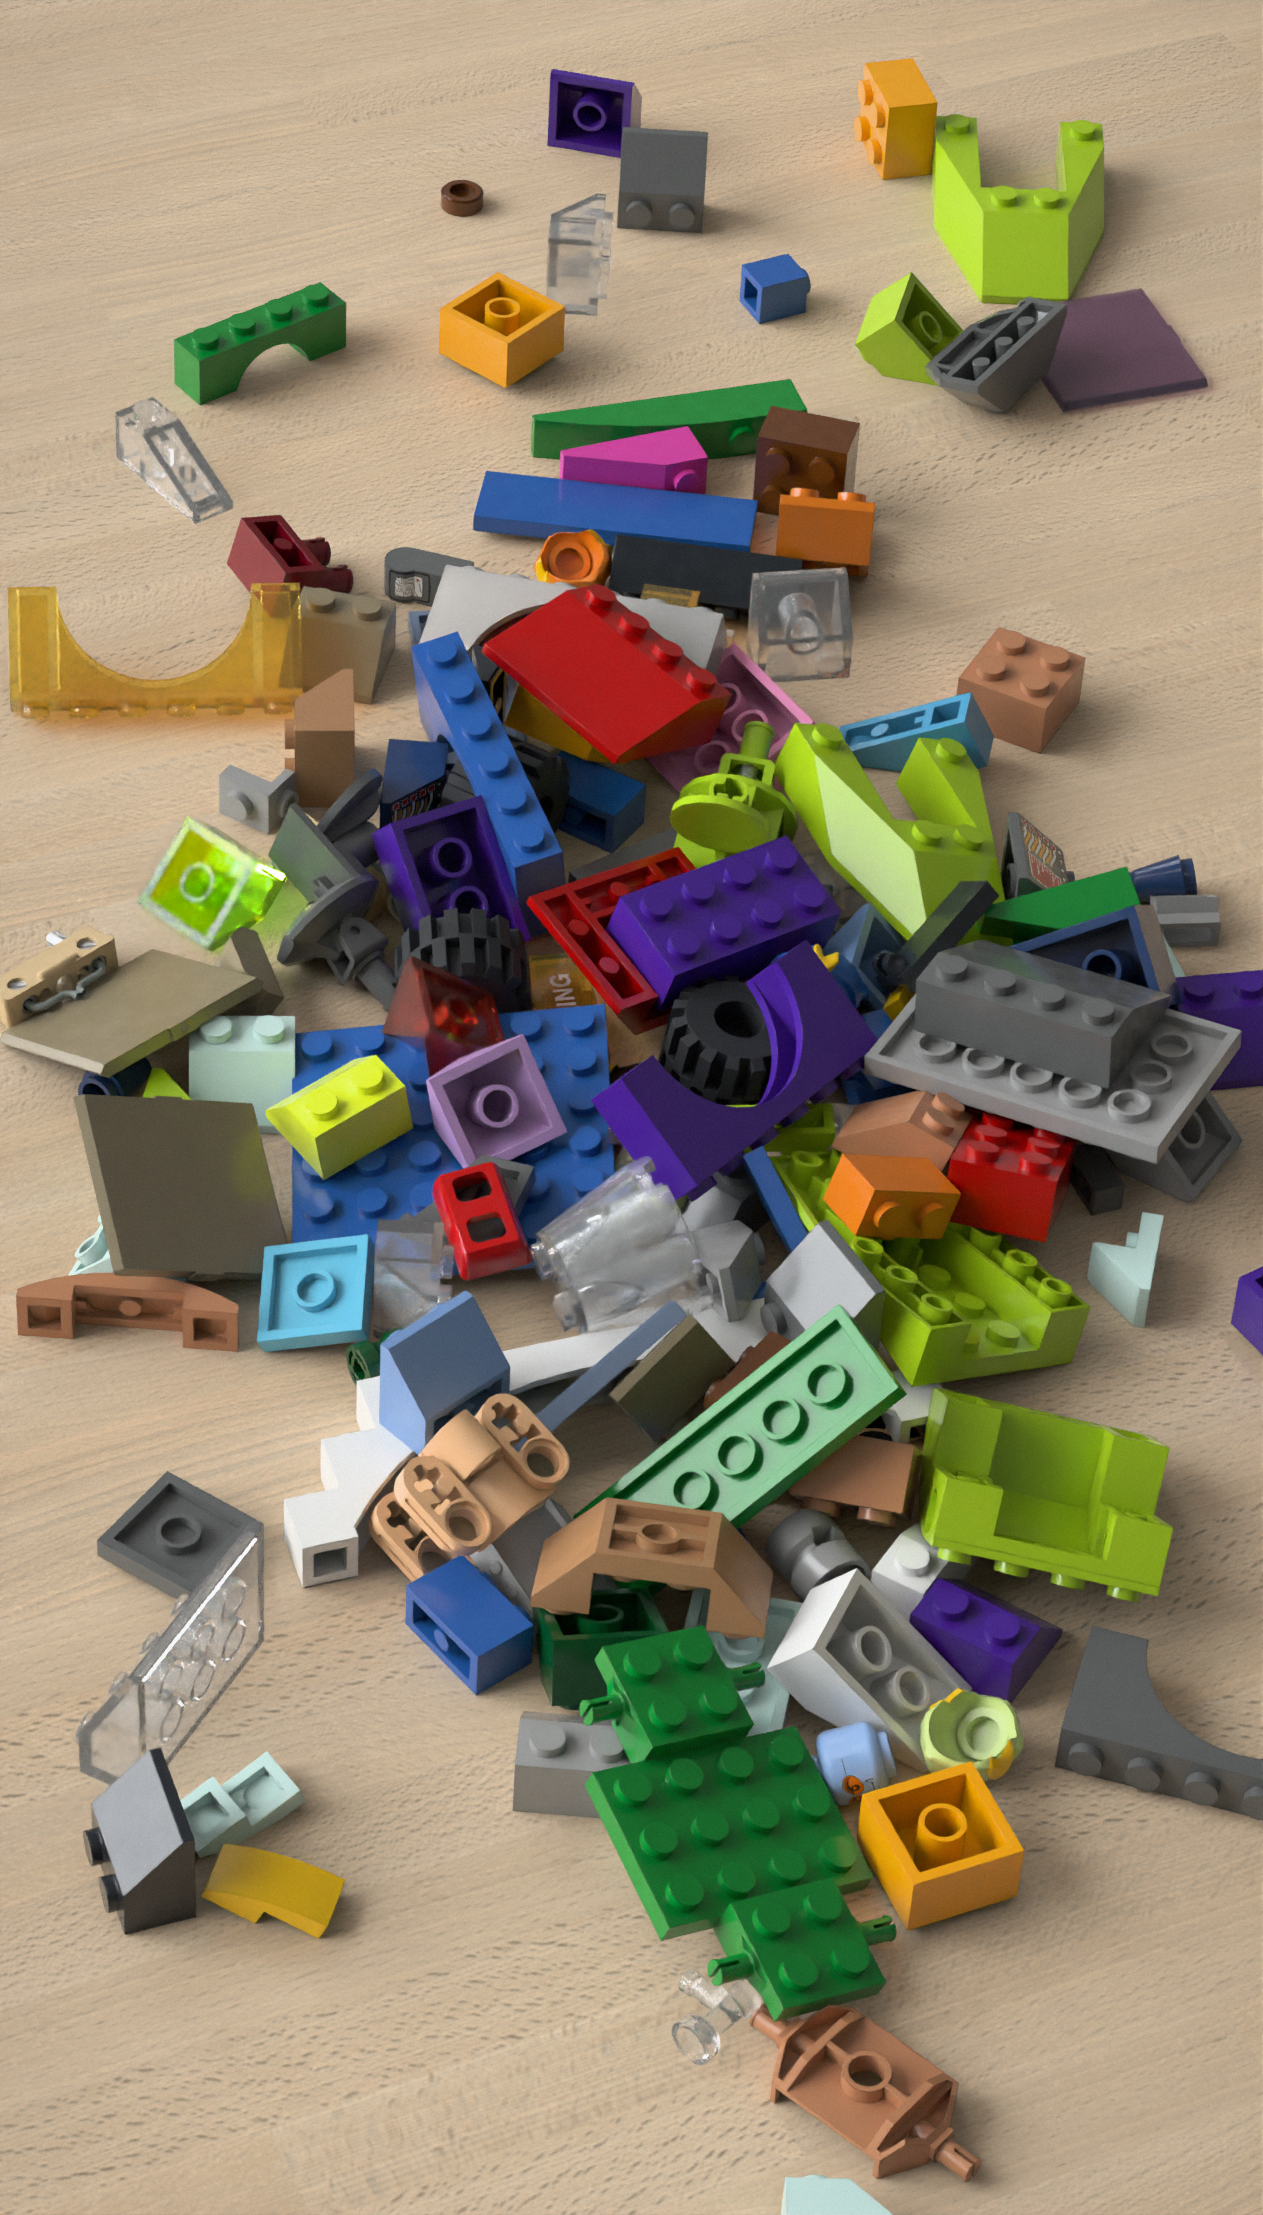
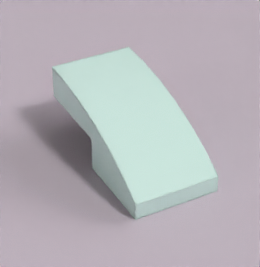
M267 1751L223 1785H220L212 1776L180 1800L195 1840V1852L200 1858L219 1852L223 1844L236 1845L270 1827L306 1802L301 1790Z

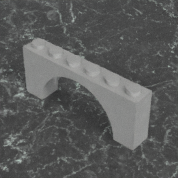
M446 565L419 644L458 631L472 660V649L474 646L483 647L486 642L566 590L576 589V587L566 582H556L553 584L531 580L521 574L502 575L486 572L475 566L458 567ZM614 592L619 602L630 611L646 618L653 630L664 639L676 643L682 648L683 654L698 667L710 671L716 677L727 643L723 614L715 613L713 610L705 607L687 608L670 605L660 599L650 598L642 600L622 596Z

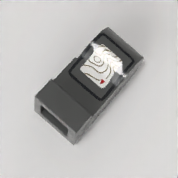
M410 547L393 549L386 554L384 561L385 594L395 601H416L418 604L432 607L445 566H474V562Z

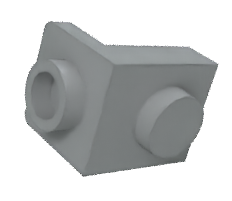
M229 765L219 775V813L268 835L284 820L289 807L295 802L298 805L299 795L296 792V772L285 769L272 782L232 765Z

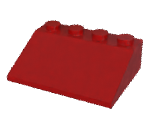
M599 584L566 590L486 642L481 651L615 765L711 743L732 696L728 690L717 682V678L713 673L698 667L683 654L680 646L664 639L650 627L646 618L630 611L616 599V595L612 590Z

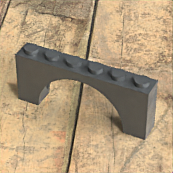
M1092 1626L1061 1727L1055 1767L1074 1771L1083 1776H1093L1129 1785L1143 1791H1152L1188 1800L1197 1805L1211 1806L1247 1815L1253 1819L1263 1821V1759L1242 1756L1223 1750L1198 1738L1185 1729L1165 1709L1152 1687L1147 1669L1149 1640Z

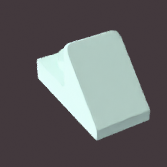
M1142 1212L1139 1233L1128 1232L1125 1247L1100 1242L1092 1244L1087 1274L1088 1281L1135 1327L1144 1328L1164 1215Z

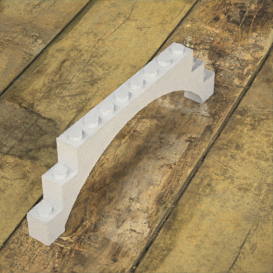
M764 1298L751 1300L740 1320L733 1322L726 1321L713 1309L687 1313V1315L691 1314L735 1362L727 1371L728 1374L736 1367L743 1351L749 1346L755 1347L768 1334L760 1316L761 1307L764 1305ZM644 1322L502 1351L510 1365L509 1395L517 1397L534 1415H537ZM668 1331L663 1337H661L656 1343H654L649 1349H647L642 1355H640L635 1361H633L628 1367H626L621 1373H619L614 1379H612L607 1385H605L599 1392H597L581 1407L612 1402L608 1398L607 1394L670 1331ZM896 1370L892 1374L907 1395L884 1412L881 1417L894 1442L909 1444L911 1427L919 1426L925 1433L933 1387L941 1389L942 1387L940 1383L911 1387L902 1372ZM380 1376L357 1381L356 1420L361 1431L321 1439V1480L325 1491L284 1499V1539L302 1588L358 1576V1557L371 1537L368 1527L371 1512L385 1495L394 1491L396 1478L411 1459L418 1457L414 1451L379 1423ZM505 1416L498 1420L494 1419L492 1422L499 1430L502 1427H509L511 1425Z

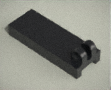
M960 881L897 953H877L873 957L872 968L878 974L875 977L876 980L889 993H893L899 985H902L908 993H914L916 991L917 978L937 953L954 948L994 903L999 894L988 881Z

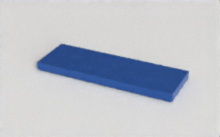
M486 471L474 513L473 530L548 539L549 536L559 532L577 533L592 529L610 546H615L616 534L750 552L758 500Z

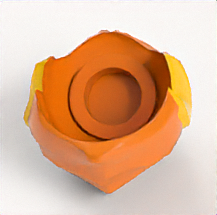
M592 529L577 533H555L549 536L544 543L534 564V571L538 581L553 584L556 582H566L576 588L587 587L593 584L604 586L611 574L612 548Z

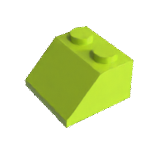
M911 272L872 296L855 346L858 348L861 357L867 363L872 364L882 376L939 386L926 374L925 365L964 330Z

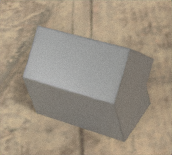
M1212 894L1150 896V905H1154L1161 932L1170 947L1218 945L1221 927L1218 913V896Z

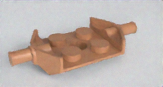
M765 2003L760 2005V2009L757 2008L754 2011L749 2025L774 2041L779 2049L771 2084V2102L775 2104L779 2100V2092H781L874 2160L872 2176L876 2179L927 2165L931 2160L933 2162L939 2161L961 2177L964 2182H969L971 2176L974 2177L982 2160L953 2141L954 2129L951 2128L959 2087V2083L852 2006L828 2005L803 2020L797 2017L791 2023L786 2019L774 2022ZM871 2071L877 2074L882 2079V2082L870 2087L861 2086L855 2083L850 2078V2075L854 2072Z

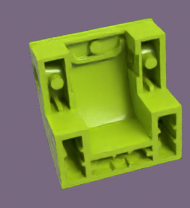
M933 1387L929 1405V1416L926 1423L919 1483V1522L922 1535L931 1546L939 1548L937 1557L944 1560L971 1565L973 1555L995 1560L993 1569L1019 1577H1028L1029 1568L1051 1572V1583L1084 1590L1086 1580L1108 1585L1107 1595L1132 1602H1140L1142 1593L1158 1596L1173 1527L1154 1515L1170 1447L1150 1435Z

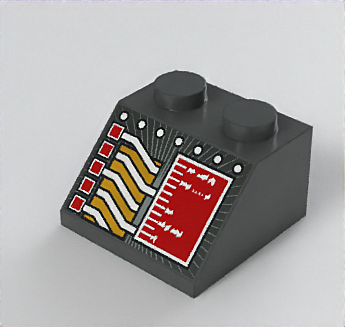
M1008 812L1000 873L1005 900L1075 881L1074 872L1066 871L1063 851L1018 812Z

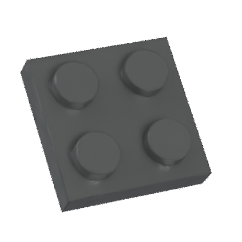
M167 1471L97 1540V1554L104 1560L190 1607L259 1537V1521Z

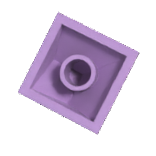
M524 1034L460 1057L426 1080L434 1129L463 1169L483 1154L510 1161L567 1133Z

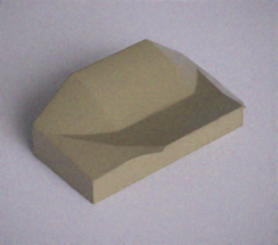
M240 926L230 936L222 954L213 966L253 976L264 981L258 993L219 1015H272L284 999V995L257 931Z

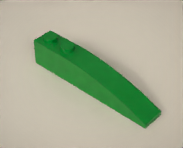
M791 379L536 414L532 415L531 454L536 458L560 460V450L686 426L689 427L707 454L708 460L755 454L757 452L758 435L771 406L806 413L807 408Z

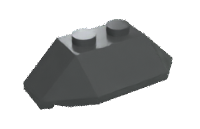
M1027 297L1017 302V307L1001 310L969 325L925 365L926 374L941 388L966 405L984 408L991 413H1005L1049 372L1068 312L1067 304Z

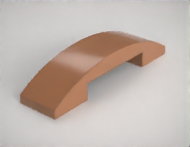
M87 1273L51 1278L17 1289L18 1335L73 1339L76 1324L180 1331L183 1333V1348L238 1352L239 1305L212 1291L189 1283L163 1277L115 1276L114 1273Z

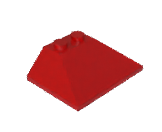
M679 847L532 895L526 902L616 1016L635 1036L668 1024L672 1007L660 1012L657 1010L654 1003L659 996L606 932V928L621 896L696 869Z

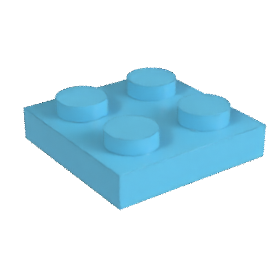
M369 1234L264 1247L257 1343L263 1352L369 1340L375 1244Z

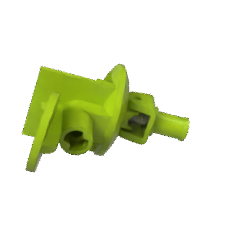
M751 721L745 724L739 753L724 754L721 758L718 774L693 779L682 787L678 801L674 802L669 817L673 829L678 832L673 848L679 847L696 869L786 835L793 842L799 821L795 807L782 793L774 789L775 764L768 760L771 743L774 740L775 731L767 723Z

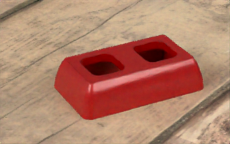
M487 1162L442 1174L436 1179L432 1195L462 1279L473 1280L528 1265L532 1262L531 1251L503 1173L497 1164ZM486 1181L489 1182L492 1192L488 1196L467 1202L459 1201L454 1191L456 1189ZM493 1217L500 1218L503 1221L506 1230L504 1236L480 1243L474 1242L471 1239L468 1231L470 1224Z

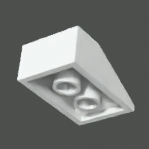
M858 1568L816 1586L809 1591L767 1667V1670L806 1710L835 1726L842 1727L866 1721L874 1726L877 1733L886 1731L893 1757L922 1773L929 1770L920 1745V1724L926 1712L930 1710L929 1707L939 1700H944L958 1688L967 1691L972 1690V1687Z

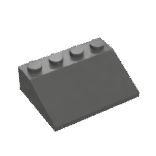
M980 939L938 952L917 978L915 1031L1109 1089L1171 1005L1172 995Z

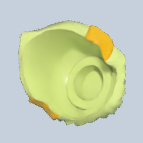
M958 1688L944 1700H939L932 1704L920 1724V1745L927 1768L931 1773L972 1761L983 1781L989 1779L997 1780L1007 1772L1012 1761L1017 1758L1023 1749L1022 1731L1019 1726L1020 1721L1016 1710L1009 1701L999 1697L979 1695L976 1692Z

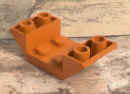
M792 488L790 495H780L775 556L802 559L806 572L868 577L875 503L866 502V495L859 493L841 492L838 493V499L819 498V491Z

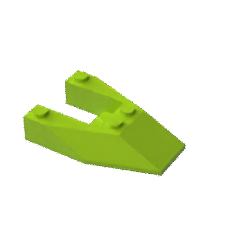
M961 114L936 116L931 164L934 229L981 303L1017 305V302L1027 297L1067 304L1068 307L1104 235V139L1101 123H1092L1087 120L1060 122L1055 160L1057 191L1052 188L1032 190L1014 189L1009 186L981 187L977 118L966 117Z
M795 722L775 762V776L827 862L868 902H871L880 914L907 941L960 881H988L999 894V897L993 904L1005 901L979 771L960 742L950 738H942L940 740L918 738L895 783L918 820L894 819L837 727L826 723L813 725ZM976 922L956 946L980 939L1006 947L1014 944L1011 938L979 933Z

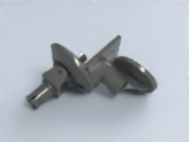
M373 768L360 776L341 794L317 826L296 802L292 804L287 811L268 856L309 902L295 917L283 936L277 955L278 961L282 965L289 967L309 962L316 958H326L327 963L341 985L344 986L352 979L354 981L361 980L383 1005V1009L386 1012H391L395 1008L394 1005L397 1007L395 973L383 960L385 957L383 951L388 943V939L382 932L364 919L373 905L379 887L378 880L366 870L367 867L379 860L371 837V833L379 829L373 823L368 822V820L376 813L380 805L378 789L381 786L383 776Z

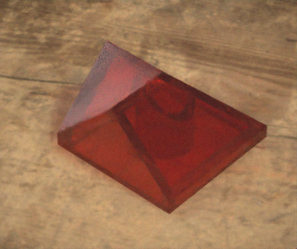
M411 956L405 962L382 1033L422 1050L429 1078L460 1057L505 1041L493 994L416 957Z

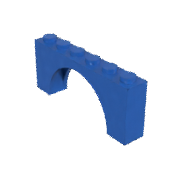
M458 631L411 646L420 721L430 742L449 743L448 753L455 751L475 797L482 795L530 938L547 933L549 931L526 902L532 895L566 884L563 851Z

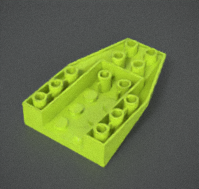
M833 1148L832 1150L818 1152L795 1151L791 1155L769 1157L808 1233L818 1223L828 1220L886 1290L880 1341L911 1387L1072 1362L1091 1306L1074 1294L1072 1287L1068 1283L1054 1278L1040 1267L1034 1256L1019 1250L1005 1239L1003 1233L949 1222L942 1239L896 1237L894 1240L889 1241L873 1236H855L823 1200L839 1160L844 1153Z

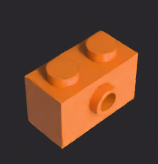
M842 1154L823 1200L855 1236H873L889 1241L894 1240L896 1237L942 1239L961 1193L929 1158Z

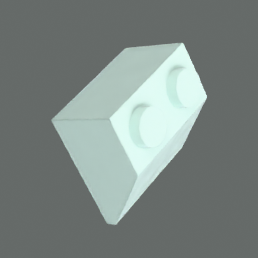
M217 1015L190 1032L189 1097L192 1100L252 1103L260 1134H281L268 1120L265 1110L292 1095V1078H295V1016Z

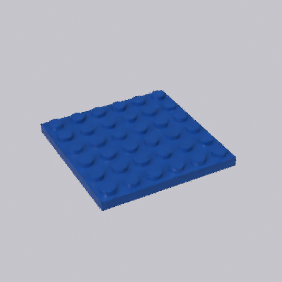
M605 1004L295 1033V1078H292V1095L354 1059L377 1055L405 1085L413 1129L325 1180L319 1176L292 1146V1243L369 1234L375 1244L373 1283L460 1275L452 1251L399 1238L397 1222L402 1215L408 1212L414 1217L434 1202L432 1192L436 1179L442 1174L463 1169L434 1129L426 1080L460 1057L524 1034L567 1133L510 1160L534 1166L536 1182L518 1217L533 1259L528 1265L509 1270L621 1260L614 1135L612 1129L591 1102L593 1097L611 1085Z

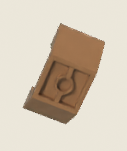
M607 1497L543 1542L530 1607L544 1608L556 1615H571L574 1613L589 1615L596 1575L602 1574L608 1575L610 1578L620 1582L647 1580L667 1583L670 1587L679 1590H692L697 1587L711 1589L706 1631L720 1632L722 1635L732 1639L765 1638L773 1570L723 1513Z

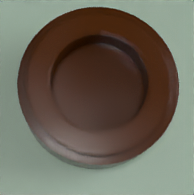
M451 181L441 189V208L446 213L454 216L467 217L475 215L483 208V189L472 181Z

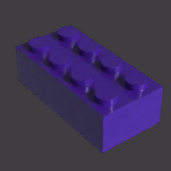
M786 835L621 896L606 928V932L659 997L654 1006L660 1012L673 1007L674 1000L679 999L681 990L688 985L697 987L701 979L712 976L716 981H723L724 975L738 976L739 981L758 974L769 966L778 954L789 952L805 940L808 941L810 946L818 944L821 946V949H824L842 912Z

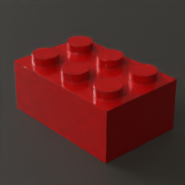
M985 1111L983 1114L975 1113L950 1159L947 1179L961 1193V1196L949 1222L1046 1243L1067 1196L1078 1140L1045 1129H1038L1029 1124L1016 1122L1013 1119L997 1114H990Z

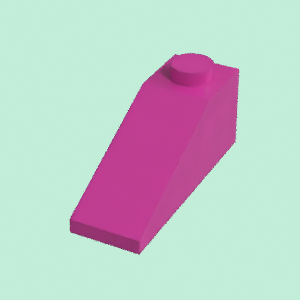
M686 426L560 450L559 479L706 494L708 456L689 427Z

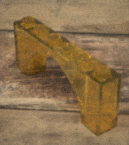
M300 583L251 584L250 603L245 621L228 648L215 660L195 672L161 680L139 679L119 674L106 668L89 656L75 641L63 620L57 599L56 586L7 587L11 712H20L22 718L43 719L50 716V711H69V716L74 718H93L99 715V711L118 710V715L122 717H142L147 715V710L167 709V714L170 716L179 717L195 715L196 709H215V713L218 715L233 716L243 714L245 712L244 708H264V713L283 715L293 712L294 700L303 694Z

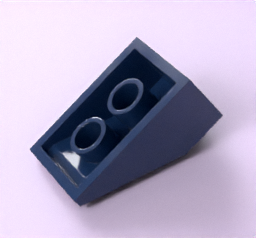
M1132 905L1009 946L1012 949L1172 995V1001L1168 1009L1183 1004L1154 905Z

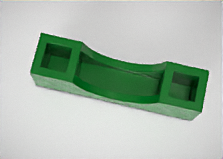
M319 282L174 339L175 385L199 405L237 391L241 378L248 366L261 353L271 347L289 344L309 361L346 347V302Z

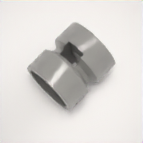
M809 1507L796 1511L785 1518L773 1530L767 1540L765 1551L769 1560L782 1577L790 1582L793 1591L802 1603L812 1588L856 1568L870 1581L871 1571L869 1565L855 1547L845 1540L843 1532L827 1513L810 1510Z

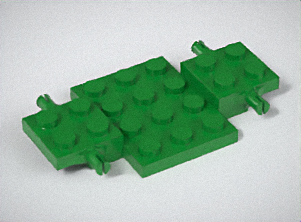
M704 1625L603 1646L594 1661L607 1685V1696L582 1700L579 1706L580 1717H585L583 1723L587 1726L612 1720L611 1724L631 1764L592 1772L585 1783V1787L660 1941L713 1928L727 1957L709 1961L707 1971L709 1978L714 1976L711 1981L712 1984L721 1986L722 1984L737 1980H748L761 1994L774 2022L818 2011L828 2005H840L877 1995L886 1984V1980L869 1946L895 1940L897 1934L895 1923L890 1925L893 1919L889 1915L860 1923L851 1914L842 1895L865 1890L874 1877L796 1726L746 1737L754 1723L738 1691L764 1686L765 1672L764 1670L759 1671L762 1667L761 1664L754 1662L731 1669L726 1667Z

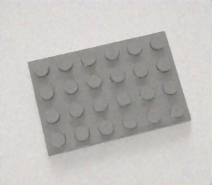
M915 994L865 1055L864 1073L887 1080L893 1084H900L919 1091H927L935 1096L938 1092H944L962 1104L981 1109L987 1113L997 1114L1032 1125L1038 1129L1052 1131L1080 1140L1086 1144L1097 1145L1129 1155L1138 1160L1157 1164L1240 1049L1242 1031L1167 1009L1111 1087L1107 1089L915 1031Z

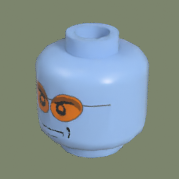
M861 1721L827 1730L818 1735L816 1740L817 1755L811 1757L837 1806L861 1802L862 1794L890 1786L889 1779L898 1777L887 1732L877 1733L871 1723Z

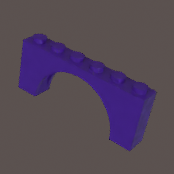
M807 940L775 960L746 982L760 1007L771 1044L769 1082L758 1105L752 1107H731L704 1099L673 1078L654 1055L625 1073L591 1099V1102L666 1206L685 1194L691 1202L701 1197L718 1184L712 1176L715 1172L718 1171L724 1177L745 1162L743 1159V1155H745L744 1149L749 1147L753 1151L761 1146L764 1147L779 1135L774 1127L777 1123H780L782 1128L785 1129L809 1111L804 1103L806 1100L809 1099L815 1105L839 1088L834 1080L835 1077L839 1076L844 1082L864 1068L865 1058L863 1055L870 1051L878 1039Z

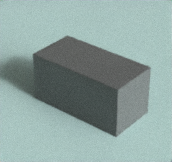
M1091 1144L1076 1146L1070 1183L1091 1216L1121 1209L1125 1184L1102 1148Z

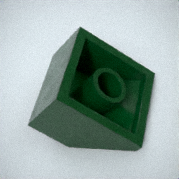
M647 1587L593 1590L589 1615L581 1613L556 1615L544 1608L532 1607L542 1685L552 1706H560L568 1710H579L582 1700L607 1696V1685L594 1661L603 1646L669 1633Z

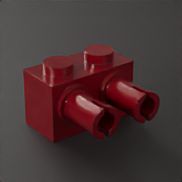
M282 515L241 518L227 565L270 619L285 620L291 618L293 609L304 586L326 588L334 592L349 594L354 584L352 571L347 569V565L341 564L326 567L330 562L331 548L328 541L325 542L324 537L301 540Z

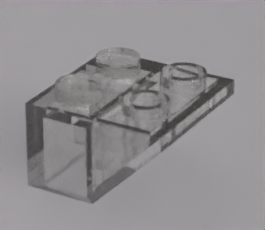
M597 193L551 214L548 236L546 297L564 305L565 314L597 316L599 299H607L613 212L605 211L606 194Z
M378 1219L374 1257L373 1336L379 1340L382 1333L397 1327H402L403 1329L427 1315L438 1304L446 1303L453 1298V1285L443 1284V1279H453L454 1247L444 1245V1223Z

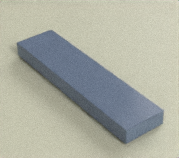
M675 1300L667 1302L535 1416L552 1432L684 1319L687 1314ZM523 1436L518 1444L515 1443L513 1445V1448L519 1452L528 1439Z

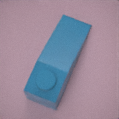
M972 692L843 725L839 728L844 740L861 767L902 772L919 737L938 740L950 738L960 742L965 747L966 753L977 770L988 766L994 735Z

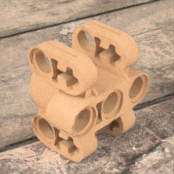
M509 1394L493 1395L487 1399L475 1417L467 1409L457 1414L434 1435L418 1457L411 1459L396 1478L394 1491L385 1495L371 1512L368 1520L369 1532L374 1541L411 1582L429 1573L422 1563V1554L425 1552L433 1551L439 1553L447 1562L457 1556H465L477 1568L470 1557L471 1554L475 1552L481 1553L518 1520L537 1510L544 1500L557 1491L559 1488L557 1485L569 1469L568 1453L563 1445L521 1400ZM505 1416L511 1425L509 1427H502L499 1430L492 1422L494 1419L498 1420ZM523 1436H525L528 1440L520 1451L517 1452L513 1445L515 1443L518 1444ZM538 1453L547 1457L553 1465V1476L541 1477L532 1472L528 1466L527 1456ZM399 1514L402 1515L407 1521L404 1526L398 1525L393 1528L387 1522L390 1516L393 1518ZM421 1534L424 1538L412 1551L407 1545Z

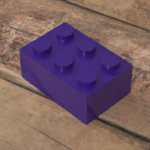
M482 795L390 823L371 833L404 933L408 928L419 930V920L430 914L437 919L444 917V910L458 908V914H470L471 909L474 908L485 910L486 918L489 919L496 915L509 920L510 929L518 928L525 942L531 940Z

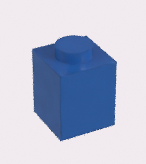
M789 254L742 265L739 301L759 324L806 313L807 294L811 289L810 278L806 270L801 268Z

